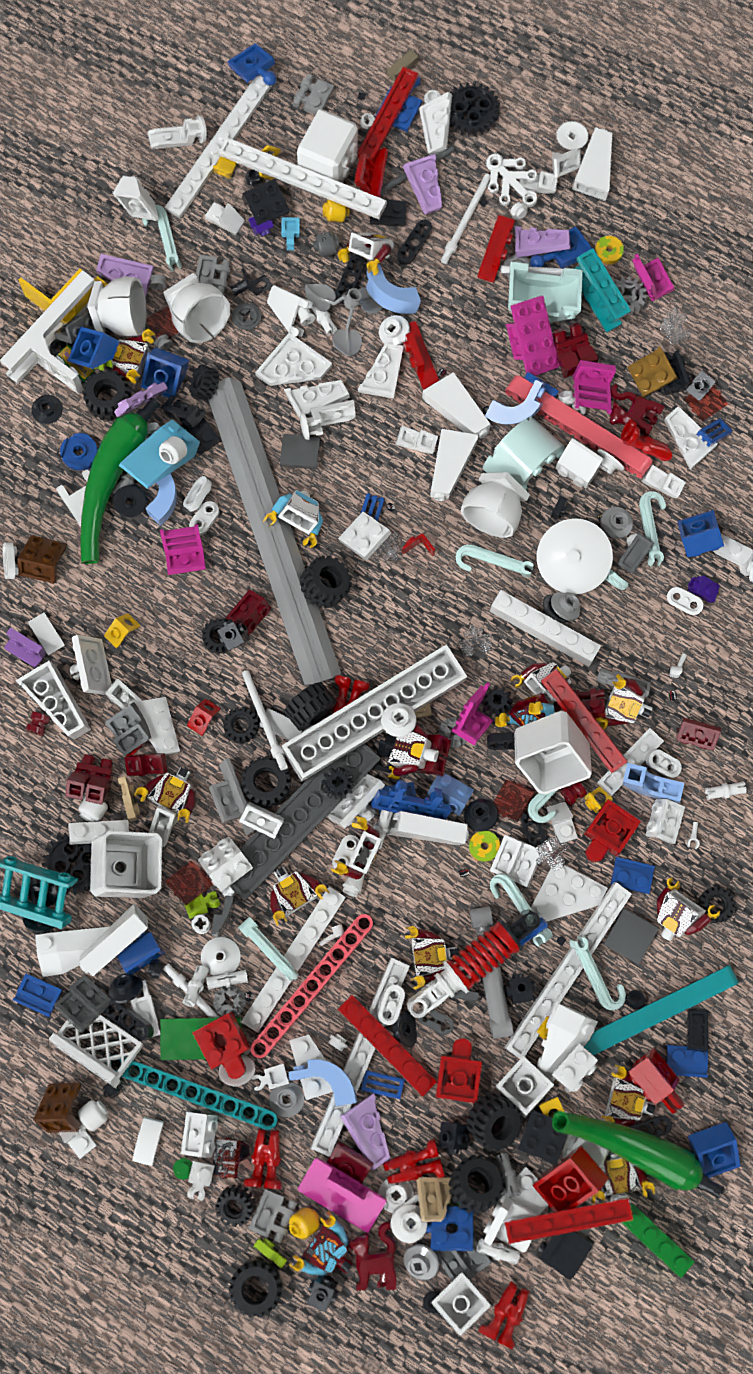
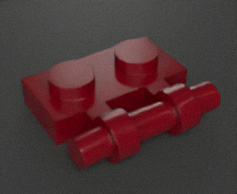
M591 688L590 691L581 692L574 690L580 699L591 698V700H582V702L595 718L606 717L604 698L597 699L598 697H605L604 689L596 690V688Z

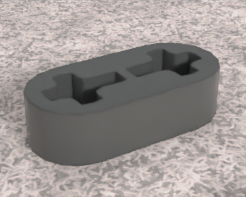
M433 1009L429 1012H431L430 1016L435 1019L434 1022L430 1020L424 1022L422 1021L423 1017L418 1018L419 1023L442 1035L451 1033L454 1027L453 1021L449 1017ZM437 1020L440 1022L447 1020L450 1029H445L444 1032L441 1031V1026L436 1024Z

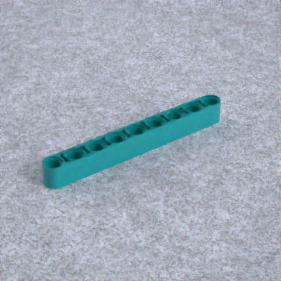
M728 965L615 1022L599 1028V1030H595L584 1048L593 1056L739 984V981L731 965Z
M134 1060L121 1076L263 1129H272L278 1123V1117L272 1110ZM134 1065L140 1068V1073L137 1077H133L130 1074V1069ZM152 1072H156L159 1075V1080L156 1084H152L149 1081V1076ZM171 1079H175L178 1082V1088L175 1091H171L168 1088V1082ZM190 1086H194L197 1089V1095L194 1098H190L187 1095V1089ZM209 1093H213L216 1096V1102L213 1105H209L206 1102V1096ZM228 1100L235 1102L236 1107L232 1112H228L225 1109V1103ZM252 1107L254 1109L255 1115L252 1119H247L244 1116L245 1108ZM271 1114L274 1117V1123L271 1126L263 1123L264 1115Z

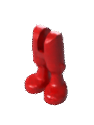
M630 419L625 424L621 433V440H623L625 445L638 448L643 453L652 455L661 461H669L672 458V452L667 444L649 436H640V428L637 427L636 421Z
M336 675L334 681L338 685L339 694L335 698L337 701L333 707L332 714L357 700L363 692L369 690L370 684L354 680L350 700L346 703L348 689L352 680L345 676Z
M258 1129L254 1152L251 1156L252 1163L255 1165L251 1177L244 1179L243 1186L262 1188L263 1166L266 1162L267 1175L264 1181V1188L281 1190L282 1183L276 1176V1167L279 1166L281 1161L279 1155V1130H271L269 1145H265L266 1129Z
M429 1140L427 1146L417 1153L416 1151L407 1150L405 1154L384 1162V1171L393 1170L397 1167L401 1171L387 1176L388 1184L410 1180L417 1181L418 1178L423 1176L422 1174L433 1173L440 1179L444 1178L445 1174L440 1158L427 1164L416 1165L419 1161L439 1157L435 1140Z
M512 1281L504 1290L499 1302L494 1305L495 1317L489 1325H481L478 1329L479 1333L496 1341L500 1326L507 1317L506 1326L499 1335L497 1342L511 1350L515 1347L513 1331L515 1326H518L523 1321L522 1315L530 1292L522 1288L516 1301H512L518 1286Z

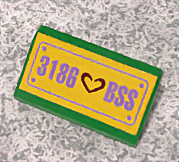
M67 345L56 356H59L68 368L71 366L79 373L78 377L83 384L95 370L68 362L67 360L72 348Z

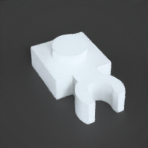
M284 1064L264 1069L265 1076L254 1075L251 1078L252 1080L260 1079L261 1081L260 1086L254 1088L256 1091L263 1089L266 1084H268L269 1090L289 1084Z
M193 1161L188 1182L193 1183V1186L188 1190L187 1196L193 1199L194 1193L198 1191L197 1199L204 1200L205 1191L203 1188L204 1186L210 1187L214 1165Z

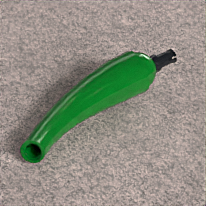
M152 397L136 413H127L117 417L104 435L93 459L85 487L81 515L80 548L82 564L99 563V538L103 515L109 497L124 471L119 464L145 441L148 433L147 423L151 419L150 416L160 407L159 402Z
M558 1111L553 1116L552 1125L555 1131L594 1143L623 1158L675 1191H689L697 1188L700 1191L708 1192L717 1199L721 1197L719 1193L723 1194L724 1192L723 1186L710 1180L709 1176L703 1173V1168L695 1158L694 1153L670 1141L624 1125L584 1115Z

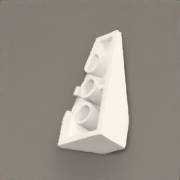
M109 927L35 935L37 956L43 977L64 974L78 967L80 956Z
M556 1003L547 1022L546 1028L549 1031L547 1039H543L542 1046L545 1048L543 1056L538 1060L537 1069L553 1083L555 1080L552 1076L554 1071L578 1044L583 1047L594 1032L597 1021L582 1012Z

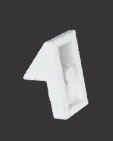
M573 149L564 154L552 153L555 177H560L580 168V150Z
M214 202L205 215L206 220L235 235L245 222L230 204H227L224 208Z
M116 679L105 692L110 701L117 704L122 710L129 703L142 701L119 679Z
M562 802L546 807L548 814L551 811L556 812V815L551 819V823L558 844L578 839L572 822L573 815L567 804Z
M160 806L156 809L149 833H157L162 838V847L166 846L171 830L177 823L176 813Z
M81 1127L79 1132H59L64 1143L69 1144L79 1159L83 1158L97 1146L88 1132Z

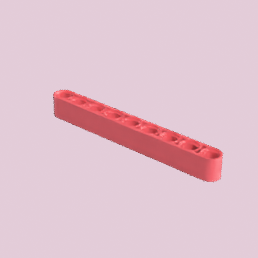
M516 375L505 389V393L522 404L526 400L533 384L523 377ZM547 392L544 393L541 399L538 398V401L543 403V406L536 414L539 416L543 415L544 419L555 426L559 425L558 428L570 435L573 434L574 438L585 445L589 444L593 450L598 451V449L607 452L618 460L625 470L632 474L635 473L636 477L642 478L653 461L646 454L632 446L625 445L623 440Z
M361 914L353 921L251 1045V1053L254 1057L264 1058L271 1052L367 936L373 926L372 918L369 915ZM361 919L369 921L370 925L367 929H361L358 926V922ZM349 934L355 935L357 937L356 943L348 944L345 940L346 936ZM337 949L344 952V957L341 960L333 958V952ZM323 965L331 967V973L327 976H323L320 973V968ZM312 980L318 983L317 990L313 992L307 989L308 982ZM297 996L305 998V1004L302 1007L294 1005V999ZM290 1012L292 1020L289 1023L282 1022V1013ZM272 1027H276L279 1030V1035L275 1039H271L268 1036V1031ZM259 1043H263L266 1047V1051L262 1055H258L255 1052V1046Z

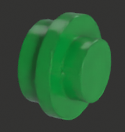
M186 1158L177 1160L173 1166L174 1175L181 1180L188 1179L192 1162Z

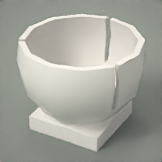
M194 273L163 292L172 314V323L188 341L203 343L213 339L212 336L215 338L224 329L230 316V303L218 288L211 284L199 283ZM201 324L206 328V330H207L212 336H210V335L204 330V328L201 326Z
M116 278L105 287H103L102 281H94L87 307L95 330L105 333V329L108 328L117 335L129 337L142 335L145 329L147 314L144 288L139 278Z
M508 472L483 473L479 478L482 484L472 488L464 498L461 514L476 529L491 536L501 538L513 536L518 528L522 514L520 501H527L530 494Z

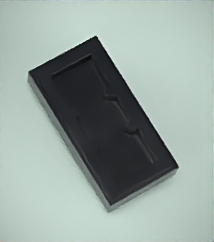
M687 1010V1050L708 1051V1011Z

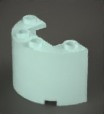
M510 263L508 298L510 312V306L543 296L550 324L557 321L574 319L580 313L582 270L564 268L562 274L557 276L528 272L529 264Z
M529 417V421L524 419L516 425L495 447L493 457L490 455L482 468L486 473L508 472L525 490L528 489L529 479L533 475L536 477L543 470L542 466L544 464H550L556 457L560 459L565 451V446L533 417Z

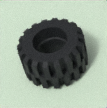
M107 369L106 372L99 370L100 373L96 374L94 372L92 373V378L88 377L86 379L87 383H84V390H82L83 398L93 416L96 418L99 416L100 420H104L106 417L108 421H112L111 417L117 419L114 413L119 407L117 404L124 399L130 398L132 395L127 380H125L122 374L119 376L117 371L112 373L111 369ZM105 389L117 391L116 396L111 400L102 401L98 399L100 392Z
M332 556L316 558L303 571L300 577V585L303 586L301 591L306 594L304 597L306 599L309 598L311 604L316 603L317 607L320 608L322 606L324 608L335 606L350 592V587H352V582H350L352 576L348 574L350 570L345 568V564L343 562L340 563L336 557L332 559ZM320 576L327 578L332 588L325 586L320 580Z
M317 682L298 693L288 703L284 713L295 727L301 731L324 718L333 709L337 700L322 682Z
M265 756L262 759L258 757L256 761H250V765H246L244 768L245 772L242 773L241 781L247 799L262 808L264 806L272 808L273 805L278 806L280 805L279 802H284L286 796L290 793L291 787L288 769L280 770L276 758L271 759L269 756ZM263 772H271L278 778L276 788L270 792H261L255 786L257 776Z
M493 1092V1094L487 1093L485 1097L481 1096L478 1102H474V1107L468 1112L470 1116L467 1117V1129L470 1135L486 1149L488 1148L491 1151H500L501 1148L506 1149L520 1135L519 1131L523 1127L521 1125L523 1122L522 1112L517 1105L497 1092Z
M475 1155L465 1158L451 1173V1180L448 1186L452 1188L449 1190V1193L454 1195L452 1200L454 1203L458 1202L460 1204L458 1207L461 1210L466 1208L467 1213H471L472 1210L474 1214H479L481 1211L484 1213L502 1197L501 1194L505 1189L502 1185L505 1183V1178H501L503 1172L502 1170L498 1171L497 1167L499 1165L496 1162L494 1164L491 1163L492 1159L487 1157L485 1160L482 1155H479L477 1158ZM469 1175L477 1176L484 1182L485 1194L476 1193L470 1188L467 1179Z
M259 1260L248 1261L241 1265L231 1278L229 1287L230 1301L233 1302L234 1308L238 1309L243 1316L246 1314L249 1318L255 1316L260 1318L265 1314L268 1315L276 1308L282 1295V1279H280L279 1272L274 1269L275 1267L272 1264L269 1265L264 1260L263 1262ZM251 1276H259L268 1284V1293L261 1301H252L244 1293V1283Z

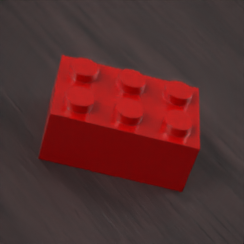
M579 1146L561 1159L557 1165H553L546 1170L532 1186L554 1212L574 1209L599 1192L609 1178L586 1150Z

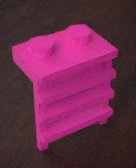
M634 255L635 258L632 261L636 273L647 290L646 292L651 301H655L675 290L659 258L643 265L639 255Z
M580 360L572 377L574 380L573 397H575L574 405L576 409L583 406L607 410V413L611 414L610 383L616 372V366Z
M198 524L187 528L160 530L166 555L168 575L206 570Z
M488 682L485 686L481 685L467 701L459 715L460 717L456 721V725L452 729V732L472 745L479 741L493 722L492 719L478 711L490 686Z

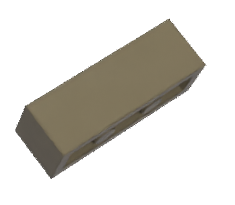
M410 50L387 69V75L395 82L402 67L411 69L418 63L419 56Z

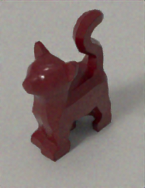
M613 385L610 388L611 396L616 400L629 398L631 406L628 412H625L623 408L614 402L612 404V412L609 415L610 424L625 426L630 419H633L637 422V427L640 428L642 436H648L653 429L651 425L654 426L658 420L655 414H661L665 406L655 401L647 400L642 396H637L629 391L619 394L617 393L618 385ZM647 418L650 424H647L643 419Z
M386 1221L382 1223L378 1230L380 1240L387 1245L386 1251L369 1253L370 1240L369 1234L366 1232L365 1235L357 1236L350 1241L349 1246L356 1254V1268L359 1274L356 1291H366L369 1276L372 1274L380 1275V1280L377 1281V1288L386 1287V1290H396L397 1274L394 1268L396 1245L395 1241L386 1233L388 1229H391V1222Z

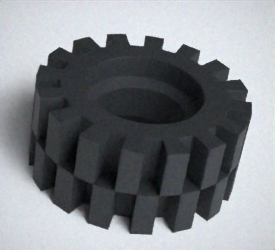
M204 364L199 365L195 369V373L192 374L193 378L190 379V395L204 401L211 399V395L215 394L214 390H217L216 384L219 383V380H217L219 372Z
M216 618L215 621L213 619L209 620L210 623H206L205 629L203 628L202 639L206 648L212 653H227L226 645L222 642L217 643L212 639L213 633L223 628L222 624L226 622V619L222 618V620H219V618Z
M237 707L234 711L230 710L223 721L226 736L235 743H248L258 733L259 724L256 715L250 709H245V707H242V709ZM245 719L249 724L248 729L245 732H237L234 729L236 720Z
M715 886L709 888L699 897L697 905L706 910L704 914L708 913L709 902L712 898L717 897L723 901V910L718 918H711L712 923H721L728 920L736 909L734 907L736 901H733V894L730 895V891L728 889L724 890V887ZM712 910L710 911V913L713 915L717 914Z
M235 1184L231 1185L230 1188L229 1186L226 1187L216 1201L215 1210H218L216 1213L217 1217L222 1216L220 1221L226 1220L227 1226L232 1223V1227H236L237 1224H239V1227L243 1226L254 1212L256 1206L254 1204L255 1198L251 1199L253 1196L252 1192L247 1193L248 1188L246 1187L242 1190V1185H238L237 1188ZM230 1200L238 1201L243 1207L242 1211L232 1210L228 1202Z

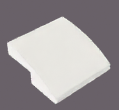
M505 835L490 871L495 874H506L513 881L529 887L544 851Z

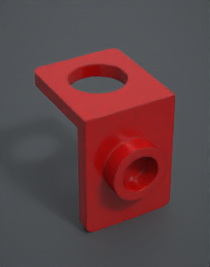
M421 533L419 536H413L406 541V545L402 547V554L404 555L421 542L432 556L435 555V548L425 535Z
M204 699L195 707L187 727L203 736L212 717L221 708ZM204 705L212 707L213 710L206 709Z

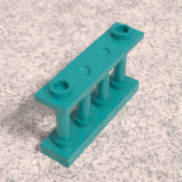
M594 248L577 257L576 260L579 266L574 269L582 270V294L603 329L608 333L622 325L620 318L629 314L631 309Z
M6 856L0 860V867L5 869L2 893H0V910L60 929L71 923L72 915L66 914L63 911L66 890L77 883L78 878L71 877L68 873H58L17 860L13 856ZM13 871L23 874L20 898L13 897L10 894ZM31 877L41 880L37 904L28 900ZM49 883L59 885L55 910L46 906Z

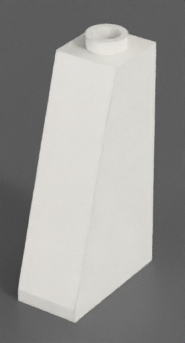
M595 127L575 178L573 190L606 201L610 187L611 132Z
M454 372L423 390V400L464 433L476 434L480 439L489 433V421Z
M446 429L441 430L430 497H434L437 501L449 500L477 445L478 435Z
M400 811L392 815L388 827L390 829L386 835L462 845L467 841L469 831L467 830L468 824Z
M135 903L80 956L79 966L86 974L90 973L94 976L148 928V917Z

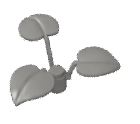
M307 283L305 285L306 299L312 301V307L318 311H328L330 305L334 306L344 300L345 306L350 309L346 330L339 329L335 331L332 342L335 348L346 356L357 354L362 345L361 335L356 330L349 331L354 309L361 305L362 310L366 313L375 314L380 312L382 306L369 295L366 287L360 289L351 288L347 295L343 294L342 297L334 301L335 292L328 285Z

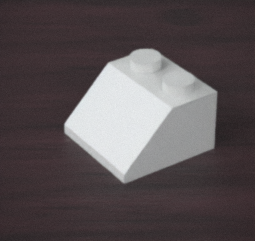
M122 176L113 191L114 196L132 217L158 221L159 216L155 202L150 197V193L140 184V180L134 176Z
M572 438L560 457L556 469L561 476L571 478L576 486L587 488L599 472L604 458Z
M523 1056L496 1085V1090L517 1105L522 1115L526 1118L554 1084Z
M463 1273L431 1302L460 1336L491 1307Z

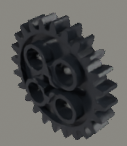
M466 82L465 87L461 83L459 84V89L453 87V92L449 91L452 94L449 127L455 126V132L460 129L461 135L467 132L468 137L471 132L475 136H477V132L483 135L484 129L489 132L490 126H495V121H498L500 114V102H497L498 96H494V91L488 92V86L483 89L482 83L476 86V82H473V85L470 86Z
M65 832L64 839L56 836L57 843L50 841L52 849L45 848L49 854L42 856L47 862L41 865L44 868L57 872L55 870L56 866L63 863L66 865V869L58 873H68L71 869L70 861L74 862L79 850L84 848L77 859L79 865H74L70 873L71 877H73L75 873L81 872L84 874V877L67 888L66 895L73 891L76 896L78 890L85 894L84 888L90 890L91 862L84 863L82 859L85 855H91L92 843L70 845L69 837ZM73 846L76 848L75 852L70 855L66 854L65 849Z

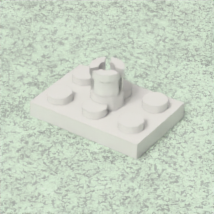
M82 635L73 636V650L75 651L77 664L70 667V673L74 674L77 672L78 674L72 677L75 680H81L83 692L106 695L105 692L112 683L102 639Z
M366 774L352 789V794H347L346 799H342L327 817L343 828L351 825L358 814L366 818L367 821L371 820L375 816L376 810L369 805V802L374 798L379 789L382 790L385 785L381 780Z

